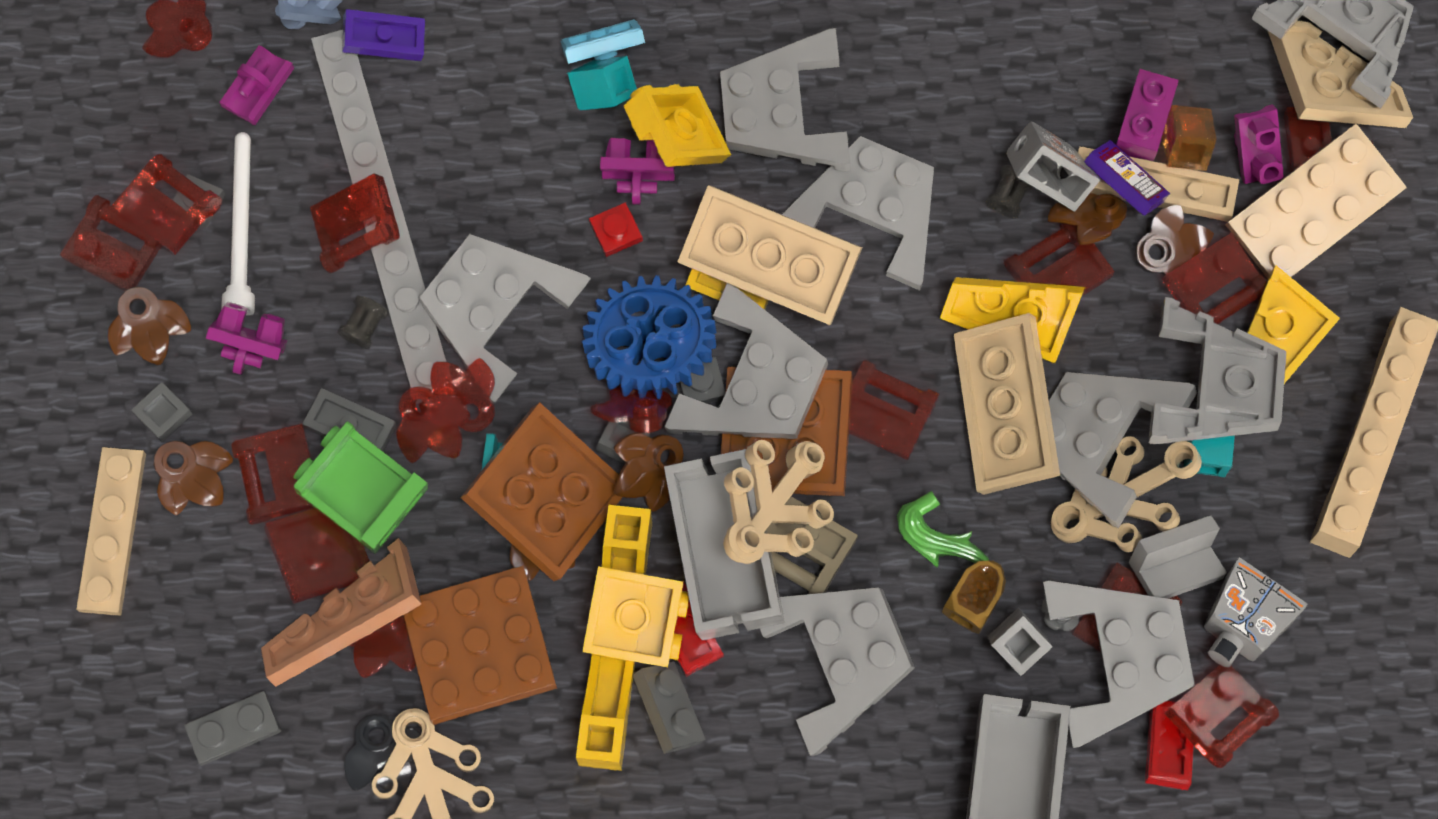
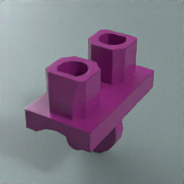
M259 45L247 63L241 64L238 68V76L219 102L221 107L256 125L294 70L293 63L275 56Z
M1271 104L1256 112L1234 115L1236 129L1234 142L1238 148L1242 181L1245 184L1255 181L1266 184L1282 179L1284 176L1277 108Z
M625 138L609 139L606 157H601L600 161L602 179L617 180V193H632L633 205H641L642 193L657 194V182L653 181L675 180V166L666 167L658 153L654 140L647 141L646 158H631V140Z
M227 302L223 306L218 318L209 326L206 339L226 344L223 346L221 357L234 360L233 373L242 375L246 364L261 368L264 360L263 356L278 360L281 353H284L288 340L283 339L285 319L264 313L261 316L258 330H252L243 327L248 308L236 303Z

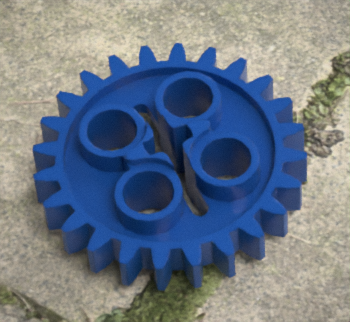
M657 275L653 279L652 285H646L643 277L639 276L637 287L632 288L627 281H622L623 292L618 293L609 288L607 290L608 302L602 299L595 301L598 312L591 311L587 313L589 325L583 326L585 340L582 343L584 352L587 354L589 368L595 369L598 380L606 378L608 389L612 390L621 384L622 393L625 397L630 394L633 388L638 389L641 400L645 398L648 390H653L656 398L661 399L662 388L668 387L674 395L678 394V382L681 381L689 387L692 386L691 372L703 376L704 366L702 362L712 363L711 349L717 346L716 336L714 335L716 334L715 320H712L710 306H704L703 296L698 294L692 297L690 285H686L678 291L676 279L674 278L666 286H662L660 277ZM635 312H645L642 316H631ZM676 324L683 325L679 328H670ZM620 346H630L623 350L616 349ZM643 357L641 363L637 365V363L640 361V358ZM661 357L668 358L665 361L661 362L654 361L655 359Z

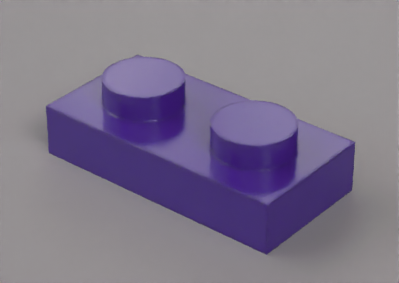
M346 9L343 15L342 52L421 61L424 56L425 18Z

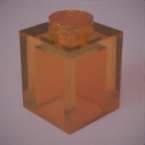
M1171 105L1162 135L1167 167L1207 171L1217 140L1211 109Z

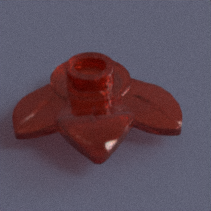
M159 0L151 4L147 8L145 15L149 26L155 31L143 44L142 49L149 55L161 58L170 57L182 48L190 51L204 49L212 39V26L205 16V0H178V2Z
M478 358L465 371L453 363L435 362L430 376L432 390L435 395L424 399L419 404L422 414L434 425L442 428L459 425L462 429L469 432H478L486 429L492 423L495 415V407L490 398L495 387V377L488 364L483 359ZM470 404H475L479 409V415L476 419H471L467 414V408Z
M619 384L616 388L609 389L611 400L591 406L590 411L595 416L609 422L628 421L630 428L635 432L651 433L663 427V421L667 417V408L672 405V398L669 393L663 390L661 399L656 398L653 390L648 391L645 397L639 398L638 389L634 388L625 397L622 393L621 384Z
M416 386L404 392L399 402V411L403 420L397 429L396 435L400 449L410 463H414L423 456L428 448L443 456L453 459L457 458L460 455L463 441L461 431L457 425L465 422L471 416L465 404L456 396L451 394L436 395L431 389L424 386ZM418 399L423 400L426 404L427 409L424 414L420 413L416 408V401Z
M404 615L349 645V647H355L353 652L354 663L362 678L374 675L386 666L390 660L408 672H412L416 666Z

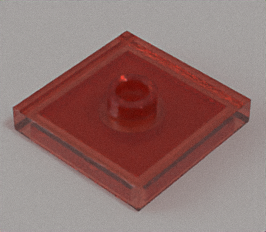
M316 508L265 523L266 535L293 604L332 592L335 588L341 589L350 586L360 578L357 571L369 562L364 545Z

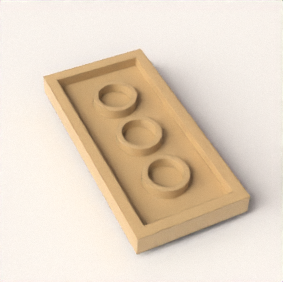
M1355 124L1225 225L1268 279L1275 265L1292 277L1407 187L1360 127Z
M708 185L678 263L831 325L863 247Z
M1027 313L955 333L954 340L977 492L984 495L1060 476L1036 317Z

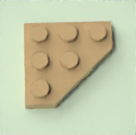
M1296 21L1282 39L1268 31L1299 119L1406 128L1413 119L1402 87L1393 81L1390 86V96L1381 109L1354 91L1351 86L1368 63L1343 45L1337 50L1320 38L1323 31L1312 23Z

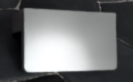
M1211 515L1138 541L1129 564L1149 596L1168 599L1224 578L1226 570L1211 548L1220 529Z

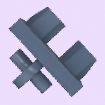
M278 0L275 12L277 16H280L282 24L288 29H300L306 22L334 24L341 19L337 6L343 0Z

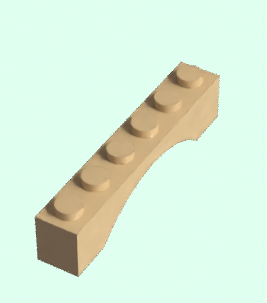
M1400 307L1390 321L1375 362L1371 382L1358 421L1323 504L1310 543L1348 558L1360 547L1438 331L1437 320Z

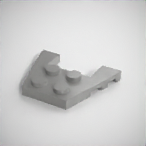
M1277 0L1269 5L1267 2L1260 5L1256 9L1252 20L1279 39H1282L1303 15L1319 28L1350 47L1351 50L1370 61L1356 78L1351 88L1381 109L1390 96L1392 78L1397 70L1398 56L1404 44L1414 6L1406 0Z
M836 28L822 31L720 72L726 144L729 150L776 159L778 155L801 159L802 164L816 166V163L833 165L835 170L850 171L847 131L805 135L798 71L839 67Z
M860 136L849 147L850 171L835 170V166L831 165L782 215L816 228L824 209L829 207L901 238L902 241L887 270L886 276L920 290L924 276L934 167Z
M469 234L422 293L419 301L444 338L459 355L471 377L473 376L484 392L483 394L492 404H495L517 373L484 349L485 345L532 285H535L553 300L568 309L591 278L577 271Z
M727 283L713 317L715 321L750 333L751 336L720 407L717 408L679 394L666 422L665 429L672 434L695 432L718 436L719 434H743V437L797 439L828 366V361L737 287Z
M1165 297L1162 304L1159 337L1202 345L1197 408L1191 409L1155 402L1151 412L1148 443L1163 444L1278 431L1282 422L1286 351L1238 328L1235 332L1213 323L1214 317L1201 311L1196 315L1179 307V301Z
M1066 372L1050 398L1049 406L1060 477L1063 480L1066 479L1114 527H1120L1137 496L1134 489L1102 476V472L1140 408L1152 412L1155 402L1189 408L1197 394L1195 385L1183 382Z
M1055 581L1043 582L1050 620L1095 614L1110 695V702L1070 709L1069 729L1073 748L1080 747L1195 686L1179 600Z
M881 588L780 597L785 623L760 628L762 636L769 638L801 623H805L836 700L833 704L796 719L810 756L823 752L833 739L841 732L844 733L855 723L854 720L872 704L875 705L915 668L884 591Z

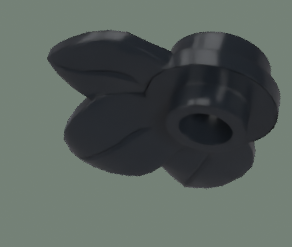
M369 715L362 719L356 728V745L347 753L344 764L346 779L353 791L364 788L373 781L377 774L383 771L396 746L392 736L393 721L385 715ZM406 727L405 734L409 738L415 739L420 736L413 728ZM375 729H380L385 733L384 740L378 744L372 743L368 738L370 732ZM412 753L397 777L398 790L395 795L402 796L408 789L411 780L410 762L414 761ZM381 778L377 782V785L387 792L393 789V782L389 778Z

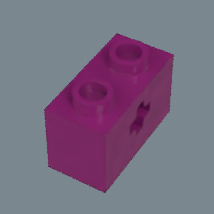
M1139 69L1116 145L1129 157L1154 162L1179 80Z

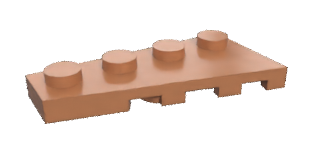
M399 538L387 547L390 554L374 565L369 561L357 571L360 578L340 593L335 588L323 598L324 602L311 617L303 614L261 648L266 678L275 687L421 605L408 549Z

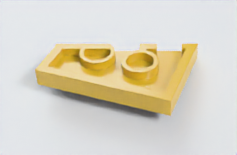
M1275 265L1247 333L1286 351L1285 384L1340 318Z
M956 277L952 283L940 319L969 330L1030 313L1036 317L1042 358L1055 363L1085 287Z

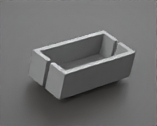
M746 449L711 456V465L716 472L715 475L709 476L702 458L664 466L695 631L701 640L739 633L738 624L742 623L748 631L785 623L771 552H764L759 560L750 564H744L729 558L723 545L728 528L734 524L730 495L724 486V479L728 473L739 467L746 468L751 472V467L745 457ZM736 477L737 484L742 487V482ZM754 486L746 493L751 519L757 512Z
M983 694L979 703L966 819H1059L1071 706L1031 701L1026 710V717L1018 716L1022 709L1023 699Z

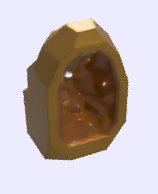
M987 560L979 561L967 568L946 602L942 613L969 631L979 634L1004 592L1006 579L1002 566L995 561Z

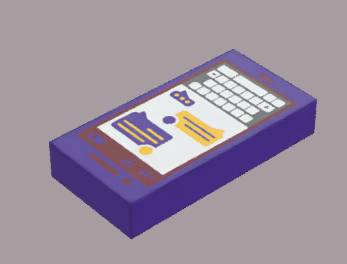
M1111 140L1093 150L1084 161L1091 170L1144 216L1163 204L1170 195V192Z

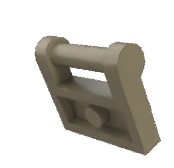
M790 497L785 505L807 506L793 497ZM816 511L818 517L822 519L821 513ZM833 520L818 529L811 527L809 524L771 523L767 528V534L787 535L797 528L807 529L813 537L814 545L809 552L803 555L824 567L817 577L778 553L771 552L775 571L810 591L809 594L826 593L832 580L856 543L858 535ZM796 537L797 544L802 548L801 541Z

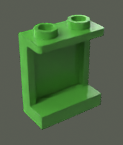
M347 421L341 429L335 425L327 433L320 444L324 449L314 461L308 458L299 467L293 477L297 480L294 489L308 503L372 553L376 554L428 490V484L416 473L411 474L359 434L355 427Z

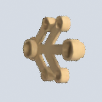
M1129 436L1123 438L1116 448L1118 455L1109 479L1134 489L1136 496L1139 497L1174 477L1180 479L1193 477L1200 470L1202 459L1192 443L1187 441L1175 442L1166 450L1164 463L1127 482L1132 466L1138 464L1144 457V448L1139 440ZM1128 447H1136V451L1132 455H1124ZM1185 459L1192 460L1188 466L1179 468L1181 461ZM1106 467L1101 474L1104 477H1107ZM1076 489L1071 501L1059 505L1054 510L1051 519L1053 533L1059 540L1066 543H1076L1083 540L1086 536H1092L1115 542L1124 552H1133L1138 541L1142 539V535L1133 524L1124 523L1119 528H1116L1110 523L1096 520L1104 515L1096 507L1091 506ZM1135 500L1126 515L1153 522L1162 532L1176 528L1180 522L1178 512L1169 503L1156 505ZM1172 513L1170 520L1159 522L1162 514ZM1079 519V523L1075 527L1067 529V523L1070 520ZM1134 533V537L1130 542H1121L1125 534Z
M758 440L748 446L745 451V457L751 467V472L746 468L739 467L728 473L724 479V486L730 495L734 524L728 528L723 545L729 558L744 564H750L759 560L764 552H788L792 556L799 557L813 548L814 540L807 529L797 528L787 535L764 533L771 523L809 524L811 527L818 529L829 524L834 517L832 506L825 500H817L808 506L785 505L803 479L821 470L825 459L822 448L818 444L808 441L801 442L791 448L786 455L788 470L772 490L768 464L773 462L775 451L769 442ZM757 449L762 453L763 459L758 456ZM736 477L742 482V487L737 484ZM754 486L757 512L751 519L746 493ZM816 509L821 513L822 519L818 517ZM796 537L801 541L802 548L797 544Z
M407 709L395 718L392 725V736L396 746L383 771L373 778V793L380 799H389L396 794L398 790L397 777L411 753L417 772L395 814H392L387 819H412L424 795L432 819H451L442 790L468 802L469 807L474 812L484 813L490 809L494 802V795L488 787H476L434 766L428 749L430 748L454 759L456 766L461 771L472 772L479 766L481 761L480 752L475 746H463L435 732V726L430 721L429 714L423 710ZM416 723L422 728V733L418 738L412 739L405 734V729L409 724ZM464 751H471L476 756V762L471 766H464L459 760L460 754ZM381 778L392 780L394 786L390 792L381 793L376 788L377 782ZM480 791L485 792L489 796V803L481 808L474 805L472 801L473 795Z

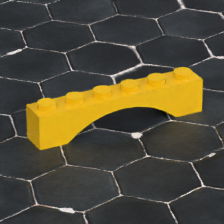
M608 505L602 567L646 575L652 530L651 509ZM592 654L576 752V760L579 766L622 771L635 661Z

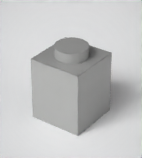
M1019 607L987 636L991 645L1020 676L1053 647L1048 638Z

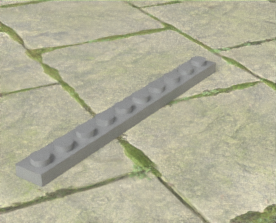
M343 30L311 38L414 401L418 404L455 393L437 327L419 301L420 296L426 289L358 55L342 52Z

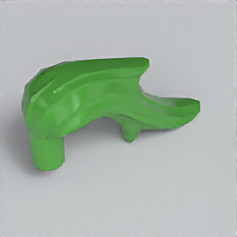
M932 491L913 502L903 505L898 512V527L903 538L935 567L939 566V557L957 556L974 563L989 560L978 547L969 541L972 532L949 535L937 532L925 523L923 515L940 505Z

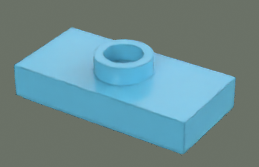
M633 19L564 38L560 43L568 64L592 57L595 60L609 59L618 54L617 50L643 44L645 40L640 25Z

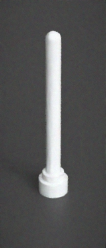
M240 132L235 136L231 281L230 285L226 287V292L222 294L221 310L227 302H232L248 308L247 316L253 315L255 312V295L251 293V288L247 286L251 138L247 133Z

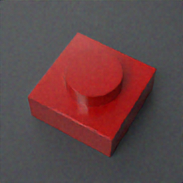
M626 202L589 218V223L606 257L643 241Z

